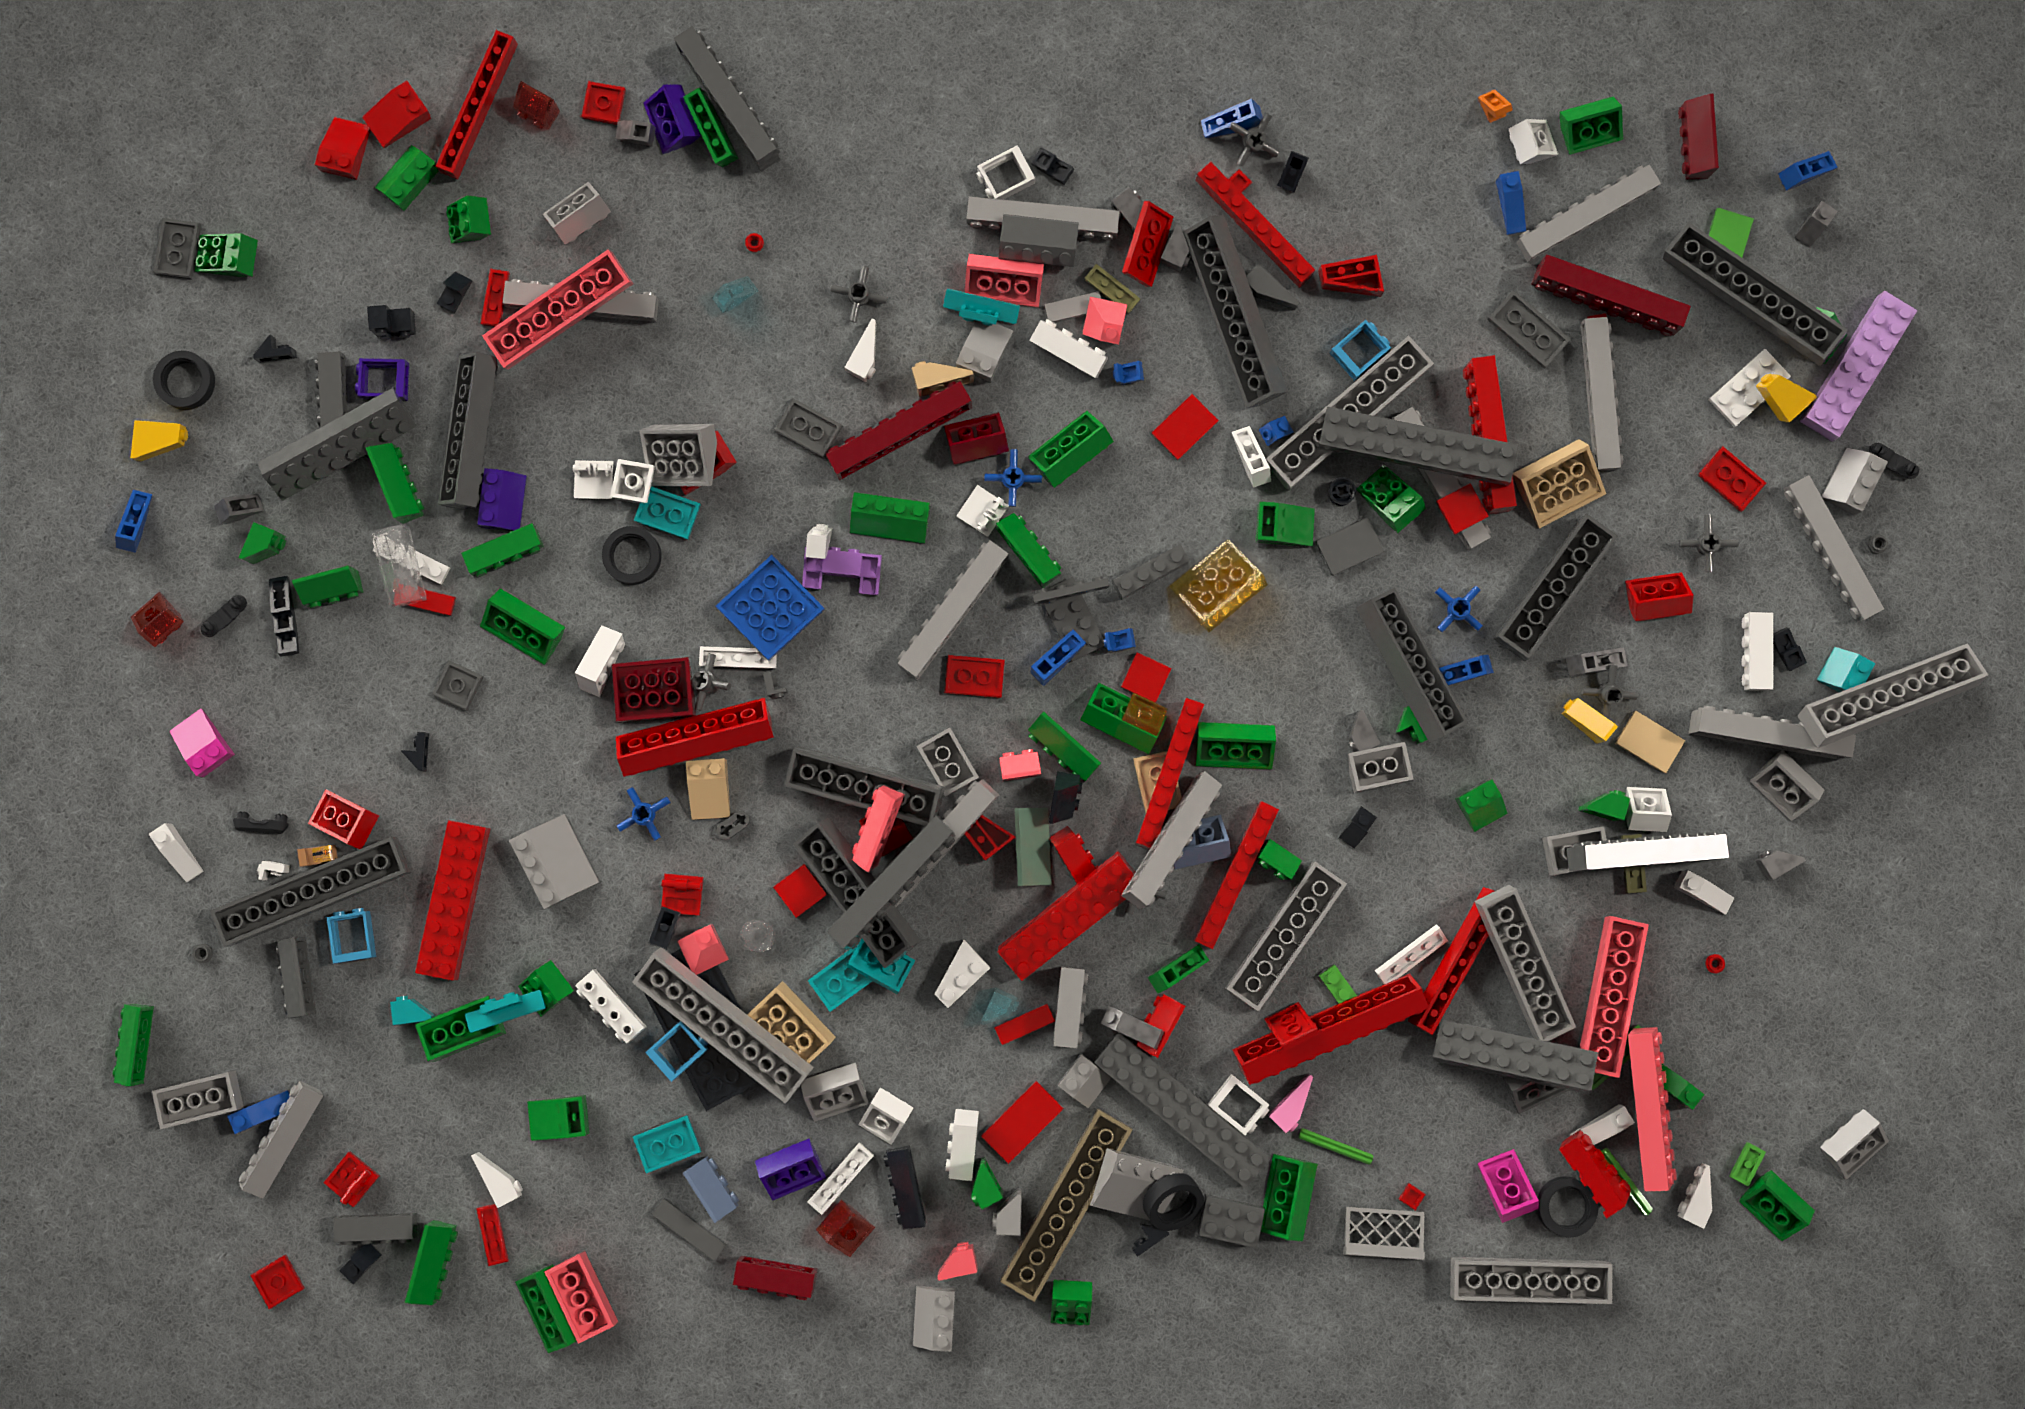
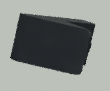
M1291 151L1277 186L1295 193L1309 157Z
M455 271L443 282L445 289L437 304L455 314L472 280Z
M270 334L254 353L253 358L261 363L297 358L296 350L289 345H279L277 348L276 338Z
M417 732V736L414 737V748H416V751L401 750L417 770L423 772L427 771L429 733Z
M1360 806L1338 838L1355 849L1367 835V831L1377 817Z
M662 906L648 943L667 950L672 935L675 934L680 912Z
M1139 1223L1147 1238L1141 1237L1134 1242L1135 1246L1132 1247L1134 1253L1138 1257L1167 1237L1169 1232L1159 1230L1151 1225Z
M365 1244L349 1258L350 1260L339 1271L352 1284H355L382 1254L372 1244Z

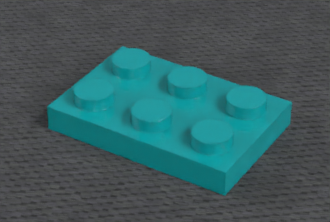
M651 486L648 502L639 504L634 521L689 540L701 504Z
M861 938V942L857 945L846 966L898 994L916 960L904 955L896 963L884 968Z
M856 947L844 953L808 980L830 1012L872 982V980L846 966Z
M688 1115L633 1136L646 1174L702 1152Z

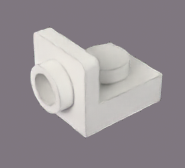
M262 861L257 869L258 880H267L269 871L270 874L282 876V873H289L290 865Z

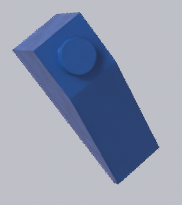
M1249 99L1201 120L1204 137L1210 138L1236 133L1229 129L1232 122L1245 130L1257 127L1263 116L1260 106L1253 99Z
M1830 151L1796 162L1778 173L1787 191L1838 167Z
M1519 171L1500 174L1496 180L1507 235L1525 232L1523 189Z
M137 490L132 491L115 535L116 548L136 553L145 526L152 494Z
M1074 630L1070 631L1031 666L1030 673L1042 686L1046 685L1084 647L1086 642Z
M1481 655L1439 668L1448 686L1494 673L1489 655Z
M287 1090L228 1115L234 1133L243 1132L279 1116L282 1104L287 1102L290 1097L289 1091Z

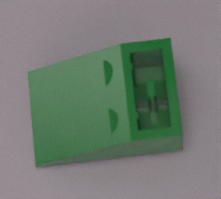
M242 233L200 235L195 272L235 277H253L258 244L257 239Z
M1386 465L1379 468L1356 489L1385 523L1397 533L1426 509L1423 498Z
M1259 502L1257 507L1255 543L1313 547L1315 509L1283 503Z
M586 1095L527 1102L531 1141L580 1137L590 1134Z

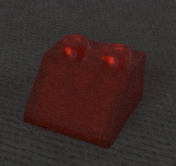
M520 81L513 104L517 112L516 115L523 120L530 119L533 121L532 124L539 129L544 127L549 130L560 113L554 99Z
M158 592L131 616L138 634L154 647L163 643L167 636L173 631L178 630L184 622L179 612L161 592Z
M841 1200L816 1230L828 1244L851 1257L874 1230L875 1226L851 1205Z

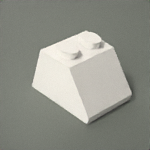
M1526 119L1508 129L1510 140L1516 150V158L1520 164H1531L1558 155L1546 120Z
M618 459L610 496L621 501L647 503L655 466Z
M1627 787L1626 797L1631 798L1626 813L1628 830L1667 832L1672 813L1666 790Z
M880 1088L858 1125L892 1145L913 1107Z

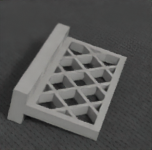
M1346 1207L1343 1255L1425 1260V1252H1423L1424 1212ZM1350 1211L1358 1212L1363 1217L1356 1226L1350 1220ZM1372 1213H1377L1383 1219L1376 1226L1368 1220ZM1392 1214L1397 1215L1402 1220L1395 1228L1387 1220ZM1411 1216H1419V1225L1415 1229L1407 1222ZM1364 1221L1373 1228L1366 1236L1357 1228ZM1384 1222L1392 1229L1386 1237L1377 1230ZM1403 1223L1412 1231L1405 1238L1397 1232V1229ZM1356 1230L1362 1239L1358 1243H1349L1350 1234ZM1374 1231L1382 1239L1377 1245L1371 1244L1367 1239ZM1393 1233L1401 1239L1397 1246H1392L1386 1240ZM1412 1234L1419 1239V1248L1411 1247L1406 1242Z

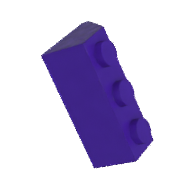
M681 84L663 85L643 102L649 120L656 128L655 135L663 154L690 145L701 136L683 96H685Z
M484 468L477 525L481 528L506 531L519 529L521 527L527 476L505 470Z
M809 1138L755 1161L759 1178L772 1201L826 1179L816 1150Z

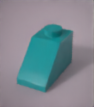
M408 996L396 997V1001L390 1002L393 1025L420 1022L435 1017L431 1011L418 1001L408 999Z

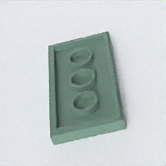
M1015 808L1018 886L1052 885L1048 808Z

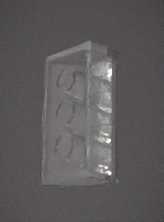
M401 524L372 534L371 537L389 609L427 600L409 526Z

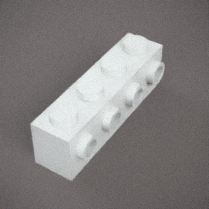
M1048 319L1046 321L1040 320L1030 341L1094 378H1098L1108 360V357L1105 356L1106 352L1098 347L1095 350L1088 346L1089 342L1082 338L1076 340L1072 337L1073 333L1064 328L1062 331L1055 328L1057 324Z
M1749 612L1742 618V628L1744 629V636L1742 637V647L1744 648V655L1742 656V666L1744 667L1742 685L1745 691L1773 690V613Z
M596 969L589 972L575 985L578 988L577 993L583 999H588L591 1003L589 1005L596 1014L599 1012L604 1017L602 1019L604 1024L608 1028L612 1027L617 1032L615 1036L622 1043L624 1041L626 1043L631 1042L647 1027Z

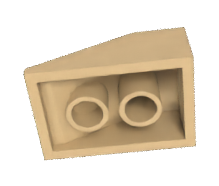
M925 361L916 363L915 367H912L919 397L929 395L937 390L939 392L946 389V385L953 381H956V383L961 381L963 385L974 382L973 371L931 362L926 363Z
M723 758L686 761L692 820L730 817L727 760Z

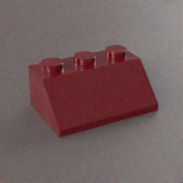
M999 412L944 425L953 464H963L967 461L1009 452L1006 433Z

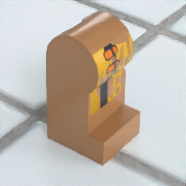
M336 845L297 849L300 867L325 864L338 858Z

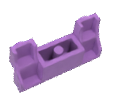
M805 547L802 582L804 588L822 590L823 575L860 578L859 594L878 596L882 555L859 553L860 550L848 549V552L840 551L841 548L829 547L825 559L806 557Z

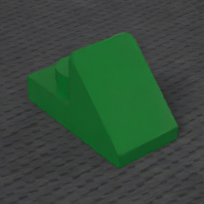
M1410 706L1405 707L1396 733L1410 727L1411 731H1409V734L1413 741H1417L1419 744L1428 740Z

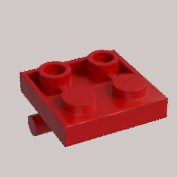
M664 874L661 884L663 887L661 907L678 911L680 914L700 916L704 877Z
M350 1151L324 1181V1184L341 1197L340 1201L344 1205L348 1203L355 1207L380 1175Z

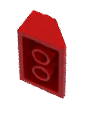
M1682 572L1625 580L1629 608L1635 621L1692 613L1694 595Z
M1162 994L1161 997H1156L1153 1003L1154 1011L1152 1014L1148 1013L1144 1022L1164 1031L1157 1049L1139 1041L1135 1044L1157 1058L1186 1007L1165 994Z

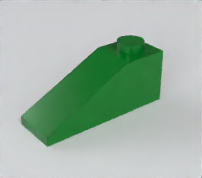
M1197 945L1147 978L1157 994L1207 963L1209 959L1201 946Z
M1662 1064V1071L1666 1073L1664 1091H1667L1670 1096L1686 1108L1693 1110L1705 1094Z

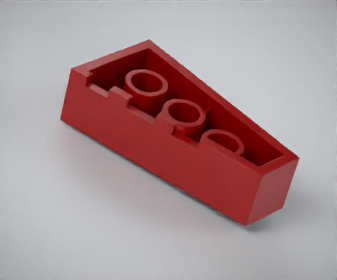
M1580 1129L1562 1141L1559 1148L1560 1152L1573 1171H1579L1580 1181L1584 1187H1590L1595 1203H1601L1605 1209L1602 1213L1606 1219L1624 1208L1631 1192L1630 1185L1618 1175L1616 1168L1607 1162L1603 1152L1592 1144L1591 1138Z

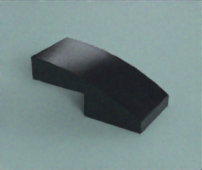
M1041 147L1031 161L1034 167L1063 185L1066 184L1074 171L1073 166L1063 162L1055 154Z
M1786 627L1773 634V644L1788 671H1792L1807 663L1801 647L1796 645L1790 628Z

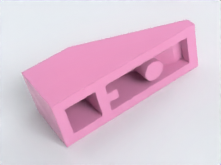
M1307 1074L1268 1114L1285 1133L1288 1131L1292 1132L1299 1125L1297 1122L1300 1120L1313 1079L1310 1074Z

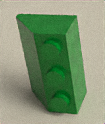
M1614 96L1560 111V128L1569 155L1623 140L1622 105Z
M411 145L375 188L401 210L405 211L439 170L436 167V162Z
M349 565L292 580L302 604L310 607V609L319 608L325 602L329 604L338 603L344 597H347V599L359 597L358 594L364 593L359 571Z
M985 1157L980 1161L971 1194L975 1206L978 1207L980 1205L981 1209L1003 1199V1191Z
M1772 1170L1759 1177L1739 1199V1202L1781 1241L1807 1227L1815 1212L1810 1205Z

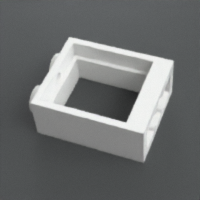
M1018 145L977 166L978 173H976V176L981 184L984 182L987 188L985 193L990 199L1004 200L1035 184V177ZM1014 159L1024 181L997 194L986 172Z
M1232 1074L1207 1104L1244 1135L1247 1133L1251 1134L1257 1126L1255 1124L1259 1118L1263 1119L1269 1111L1267 1108L1269 1104ZM1235 1084L1261 1104L1244 1127L1218 1107Z

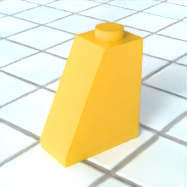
M1767 374L1756 385V388L1779 421L1791 422L1817 398L1812 392L1781 375Z
M134 420L130 458L136 461H144L183 447L188 439L186 427L176 423Z
M1579 698L1573 701L1570 699L1563 706L1565 710L1562 715L1596 744L1605 742L1618 727Z

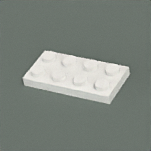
M1764 349L1708 400L1733 427H1736L1765 400L1756 388V385L1761 382L1760 380L1763 376L1776 374L1789 379L1791 375Z

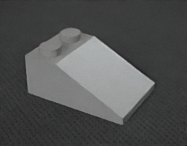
M976 320L957 359L956 367L972 370L974 376L992 382L1013 330L999 324L987 326L982 324V321Z

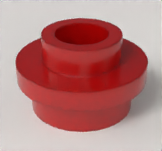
M752 233L746 237L745 246L751 252H759L764 246V240L761 235ZM756 240L758 241V244L756 246H752V241Z
M1712 954L1707 957L1705 966L1711 973H1720L1725 968V960L1718 954ZM1713 960L1718 962L1717 967L1712 966Z

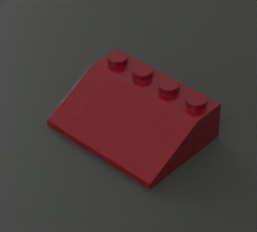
M689 657L612 664L616 722L625 723L696 716Z

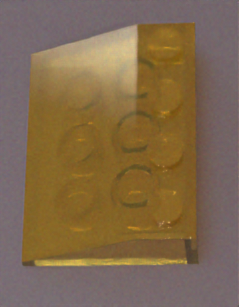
M1227 539L1169 587L1195 619L1208 632H1211L1268 584L1263 573Z

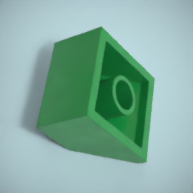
M253 522L239 558L251 564H256L279 554L280 550L284 549L286 536Z
M1493 779L1487 780L1455 798L1473 832L1508 814L1502 795Z
M1609 791V793L1602 794L1579 807L1578 811L1612 821L1625 820L1631 798L1626 797V793L1622 791Z

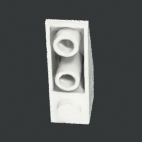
M817 524L816 527L809 531L807 534L806 557L821 559L827 557L832 528H828V525Z
M1702 1163L1694 1172L1695 1179L1693 1183L1689 1184L1686 1189L1687 1196L1685 1201H1682L1678 1207V1217L1704 1229L1712 1212L1710 1166Z

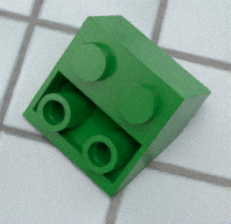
M467 195L447 206L446 214L449 222L451 243L482 240L491 235L487 198Z
M1271 839L1266 841L1256 857L1259 860L1258 865L1266 870L1272 869L1275 871L1273 875L1282 881L1291 880L1302 862L1301 859Z
M552 960L532 972L518 986L523 995L537 990L541 991L546 1006L545 1009L537 1011L541 1017L574 992Z
M1053 1280L1051 1323L1076 1324L1080 1326L1090 1325L1092 1282Z

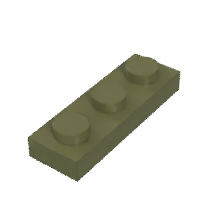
M1097 264L1084 278L1087 283L1097 291H1100L1110 301L1127 304L1126 313L1128 315L1140 301L1137 295Z
M1642 834L1621 835V839L1642 837ZM1645 866L1623 867L1626 893L1647 892Z

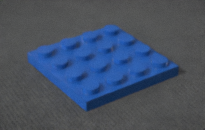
M773 555L768 557L716 605V608L768 661L825 610Z

